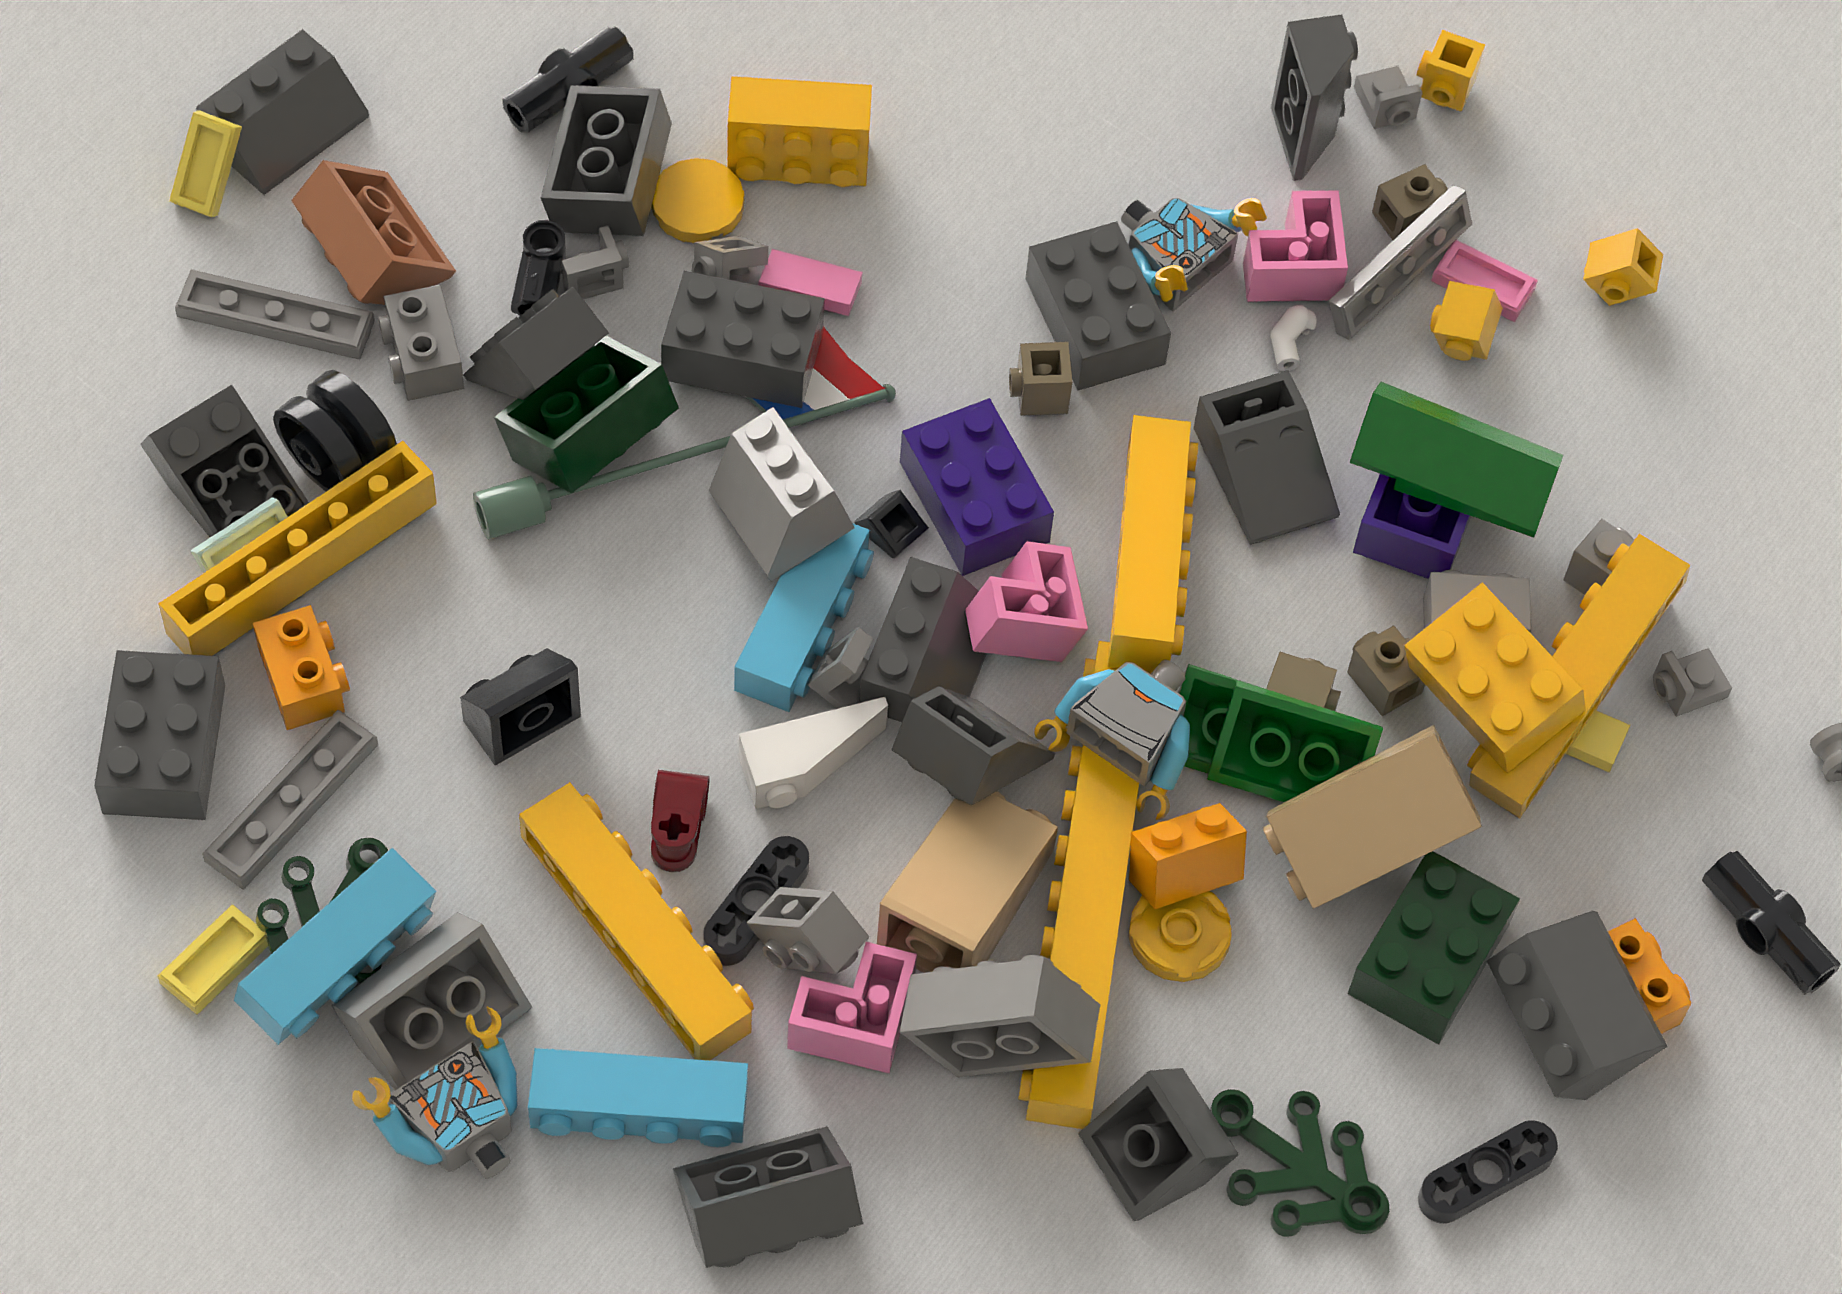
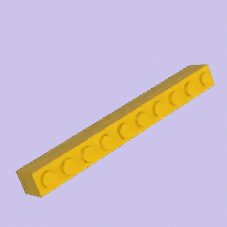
M1098 641L1096 659H1085L1083 677L1108 669L1115 671L1118 669L1108 667L1110 642ZM1082 744V747L1072 745L1068 775L1076 776L1077 784L1075 791L1065 790L1061 820L1071 821L1069 836H1058L1054 865L1064 866L1062 882L1051 881L1047 911L1057 912L1055 928L1044 927L1040 956L1049 958L1056 968L1072 981L1077 982L1081 989L1100 1004L1092 1058L1090 1063L1023 1070L1018 1100L1028 1101L1027 1121L1084 1129L1090 1123L1093 1111L1130 851L1131 832L1133 830L1139 788L1137 781Z

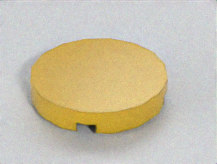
M693 158L678 161L661 172L651 208L653 215L659 221V226L666 234L682 242L694 243L712 240V237L719 236L722 233L724 237L732 232L742 219L745 194L740 179L729 167L714 160Z
M1211 891L1158 909H1154L1141 896L1132 910L1128 938L1134 956L1146 970L1165 980L1187 982L1204 978L1220 966L1229 951L1232 929L1227 908Z

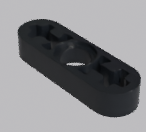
M781 836L770 841L708 920L704 927L703 944L712 948L723 966H731L741 962L759 940L747 924L757 911L749 910L743 905V896L749 891L761 890L771 897L779 887L799 888L809 872V851L806 845L799 839L791 836ZM789 855L794 856L795 868L791 865L785 866L778 875L777 885L772 880L777 871V857L785 860ZM736 915L742 922L736 930V945L727 942L723 947L719 946L717 934L727 936L735 926Z
M1525 1121L1432 1171L1424 1179L1418 1194L1420 1210L1428 1219L1434 1222L1450 1223L1539 1175L1550 1166L1557 1152L1558 1141L1555 1133L1542 1122ZM1525 1139L1530 1144L1539 1142L1543 1146L1539 1157L1533 1151H1530L1518 1157L1515 1165L1513 1164L1511 1157L1521 1150ZM1481 1160L1493 1161L1500 1167L1502 1179L1493 1184L1484 1183L1476 1177L1473 1165ZM1462 1177L1465 1187L1455 1193L1451 1206L1445 1200L1436 1202L1433 1199L1437 1186L1441 1191L1448 1192L1458 1186Z

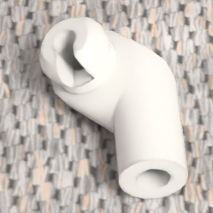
M1295 305L1288 308L1270 332L1276 365L1280 371H1292L1300 366L1296 340L1300 334L1308 335L1310 333L1309 329L1314 330L1317 325L1315 313L1304 305Z

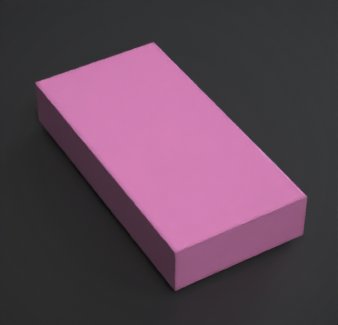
M1455 240L1450 245L1434 270L1431 280L1446 289L1449 281L1495 289L1503 308L1501 316L1513 322L1518 318L1538 282L1537 279L1458 240Z
M772 249L768 258V265H765L758 285L825 298L824 310L849 316L862 283L863 272Z

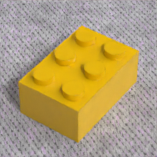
M731 76L727 130V167L739 179L745 181H787L792 184L819 183L834 184L839 187L866 186L872 85Z
M1483 582L1404 645L1409 668L1507 774L1585 711L1583 688Z

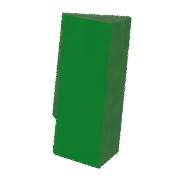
M1380 381L1372 393L1350 463L1396 479L1393 490L1534 538L1564 455Z
M1188 664L1184 674L1185 681L1178 690V693L1186 700L1183 716L1190 724L1189 752L1184 767L1207 773V780L1286 802L1375 756L1383 732V727L1191 664Z

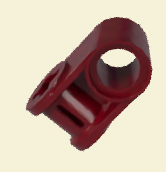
M658 770L651 822V858L655 865L662 870L680 872L694 863L697 855L701 823L704 821L710 776Z

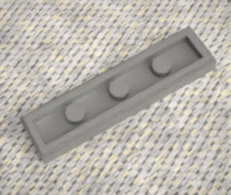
M1452 185L1329 300L1337 334L1348 340L1353 337L1472 225L1465 190Z
M192 269L175 306L176 315L180 318L359 360L375 322L372 311Z
M337 710L202 853L204 862L244 890L378 746L377 737Z

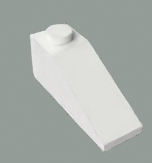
M881 697L740 733L739 760L755 809L767 806L782 808L794 803L798 798L805 797L886 730L888 712L886 698Z

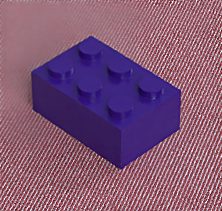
M990 398L902 431L900 464L962 576L1016 556L1027 541L1043 544L1050 543L1054 510Z
M1380 474L1361 520L1353 553L1429 579L1431 572L1441 573L1451 570L1471 516L1393 490L1396 479Z

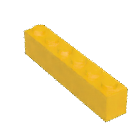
M1133 415L1127 451L1108 667L1119 668L1124 663L1132 662L1146 672L1152 673L1162 660L1170 661L1171 655L1181 656L1184 625H1176L1175 622L1176 617H1184L1187 588L1178 587L1179 579L1187 580L1190 551L1181 550L1182 543L1190 542L1193 514L1184 513V506L1192 507L1196 478L1187 477V471L1195 472L1198 454V443L1190 442L1191 422Z
M401 441L158 603L166 634L183 654L213 656L253 629V622L271 617L435 506L437 500L433 472L404 441Z
M1640 533L1630 547L1624 543L1619 546L1607 565V569L1612 571L1602 586L1595 582L1589 588L1579 605V608L1584 610L1575 625L1566 622L1551 645L1552 648L1556 649V652L1553 654L1554 659L1583 688L1585 711L1508 774L1480 744L1468 761L1467 766L1472 769L1469 786L1519 819L1687 581L1690 565Z
M571 782L519 814L521 838L694 1059L711 1060L752 1033V1010H754V1006L747 992L737 983L732 986L721 973L723 966L716 953L708 945L701 947L691 935L693 932L692 926L685 914L676 906L670 909L661 897L662 889L655 876L646 868L640 871L631 859L633 855L628 843L618 831L610 833L601 821L603 820L602 813L590 795L585 794L581 796Z

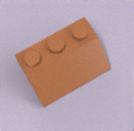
M323 160L291 200L302 216L303 225L315 235L324 248L326 259L339 270L347 282L349 293L356 300L364 304L385 305L384 296L435 286L451 278L456 272L388 172Z

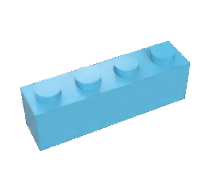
M853 523L855 527L853 530L780 576L734 666V691L790 712L797 696L805 698L810 690L807 684L815 672L811 668L817 656L823 657L826 650L831 647L835 635V630L831 628L837 616L845 618L854 598L855 591L851 588L856 578L864 579L872 564L874 551L868 549L869 529Z
M391 848L240 981L234 1001L278 1045L290 1034L296 1039L301 1037L318 1020L319 1015L316 1011L329 999L335 1004L338 1003L356 986L358 981L354 977L367 965L372 969L379 967L394 952L396 947L392 943L405 931L411 936L414 935L433 916L430 908L437 891Z
M535 1048L528 1102L530 1128L539 1129L542 1133L552 1136H564L571 1131L591 1132L594 1136L607 1140L620 1139L624 1135L646 1136L652 1142L663 1144L673 1143L678 1139L699 1140L702 1144L710 1147H726L731 1142L743 1143L748 1088V1063Z

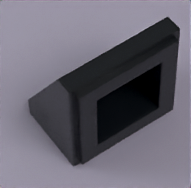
M901 490L886 494L854 521V524L869 529V539L891 558L899 555L929 529Z

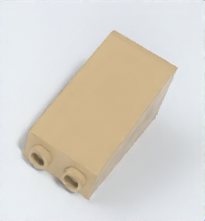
M1432 725L1269 810L1266 817L1270 824L1263 827V831L1274 853L1278 855L1284 852L1293 870L1286 873V876L1299 901L1308 898L1314 909L1481 828L1482 825L1480 815L1435 726Z
M998 791L972 806L965 801L955 798L880 902L877 944L916 953V969L923 973L933 972L937 967L957 969L977 966L979 962L988 961L1054 851L1058 826L1052 824L1039 811L1033 809L1024 810L1006 801L1005 797Z

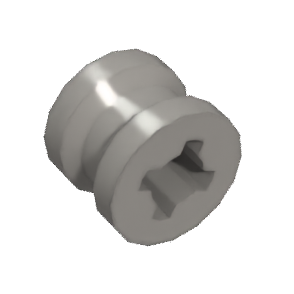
M1841 722L1821 730L1810 740L1813 753L1816 756H1820L1824 762L1822 772L1825 779L1832 782L1842 781Z

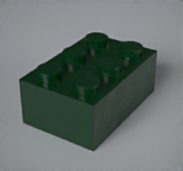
M605 336L524 400L516 399L494 416V419L512 461L572 494L578 488L587 484L593 476L612 461L622 456L627 449L651 430L660 426L666 418L679 409V406L661 363Z
M1434 851L1425 854L1358 964L1348 995L1439 1045L1485 968L1487 960L1490 959L1509 927L1520 898Z

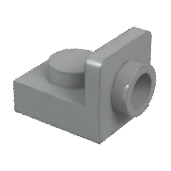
M1399 66L1356 76L1354 89L1374 129L1388 125L1399 126L1412 119H1416L1422 91L1417 84L1408 86Z
M609 226L599 228L600 250L582 252L572 258L562 260L565 292L573 286L579 295L586 299L624 288L623 269L629 267L628 255L623 241H614Z
M741 236L694 242L692 272L730 280V275L747 274L749 267L768 265L769 246Z
M860 627L854 629L826 650L807 685L837 709L854 705L860 696L861 677L868 663L864 656L873 638Z
M1709 648L1679 659L1676 658L1673 651L1664 653L1653 674V684L1657 695L1663 702H1668L1676 717L1726 699L1732 690L1729 681Z

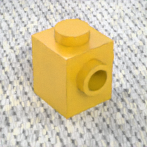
M1442 30L1433 51L1425 50L1416 76L1423 78L1421 98L1430 100L1439 106H1447L1462 112L1476 80L1485 44Z
M1638 228L1590 242L1583 280L1609 306L1657 292L1664 254Z
M1449 281L1442 305L1435 306L1430 322V330L1434 333L1441 351L1447 356L1461 361H1468L1471 357L1487 360L1503 309L1495 289Z

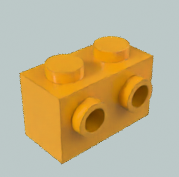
M311 605L252 623L257 647L286 730L332 717L337 710L345 713L342 693L350 691L347 676L341 662L332 664L328 651L334 650L335 646L329 626L326 621L317 623Z
M1221 803L1203 807L1199 810L1132 831L1129 881L1154 909H1158L1243 880L1247 831Z
M1636 918L1609 930L1608 933L1660 1033L1662 1034L1680 1025L1692 1004L1689 990L1683 979L1677 974H1672L1662 959L1661 948L1656 938L1650 932H1644Z

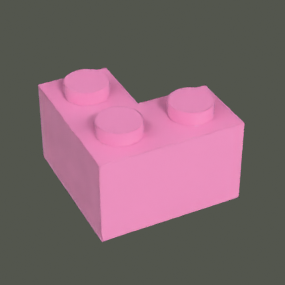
M1339 190L1292 191L1285 221V230H1249L1243 259L1247 302L1329 301L1344 287L1348 264Z
M1027 541L1002 573V578L990 576L965 609L972 649L975 652L1062 662L1088 630L1071 547Z
M866 942L853 988L801 976L788 1022L787 1049L890 1074L900 1036L910 975L915 974L917 954Z

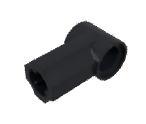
M549 220L533 222L523 233V252L511 302L512 313L519 316L529 310L534 303L554 289L556 293L558 291L560 277L563 273L562 260L566 259L565 233L562 227L555 222ZM542 248H548L552 251L547 253H541L537 250Z

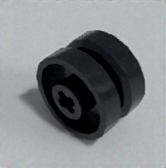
M336 370L326 371L310 383L306 391L307 398L302 396L293 397L274 412L273 422L284 447L305 474L325 492L397 445L395 435L387 419L374 401L359 385Z

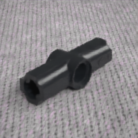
M616 26L613 28L606 27L571 52L564 48L552 52L541 64L538 75L502 99L503 109L509 116L511 123L520 132L524 130L530 132L565 107L571 85L599 86V83L634 60L633 49L629 45L626 35Z
M1738 850L1733 853L1730 851L1704 874L1702 882L1736 918L1737 931L1745 944L1759 955L1767 953L1804 994L1813 993L1838 971L1841 963L1806 926L1805 913L1797 900L1782 889L1774 891Z

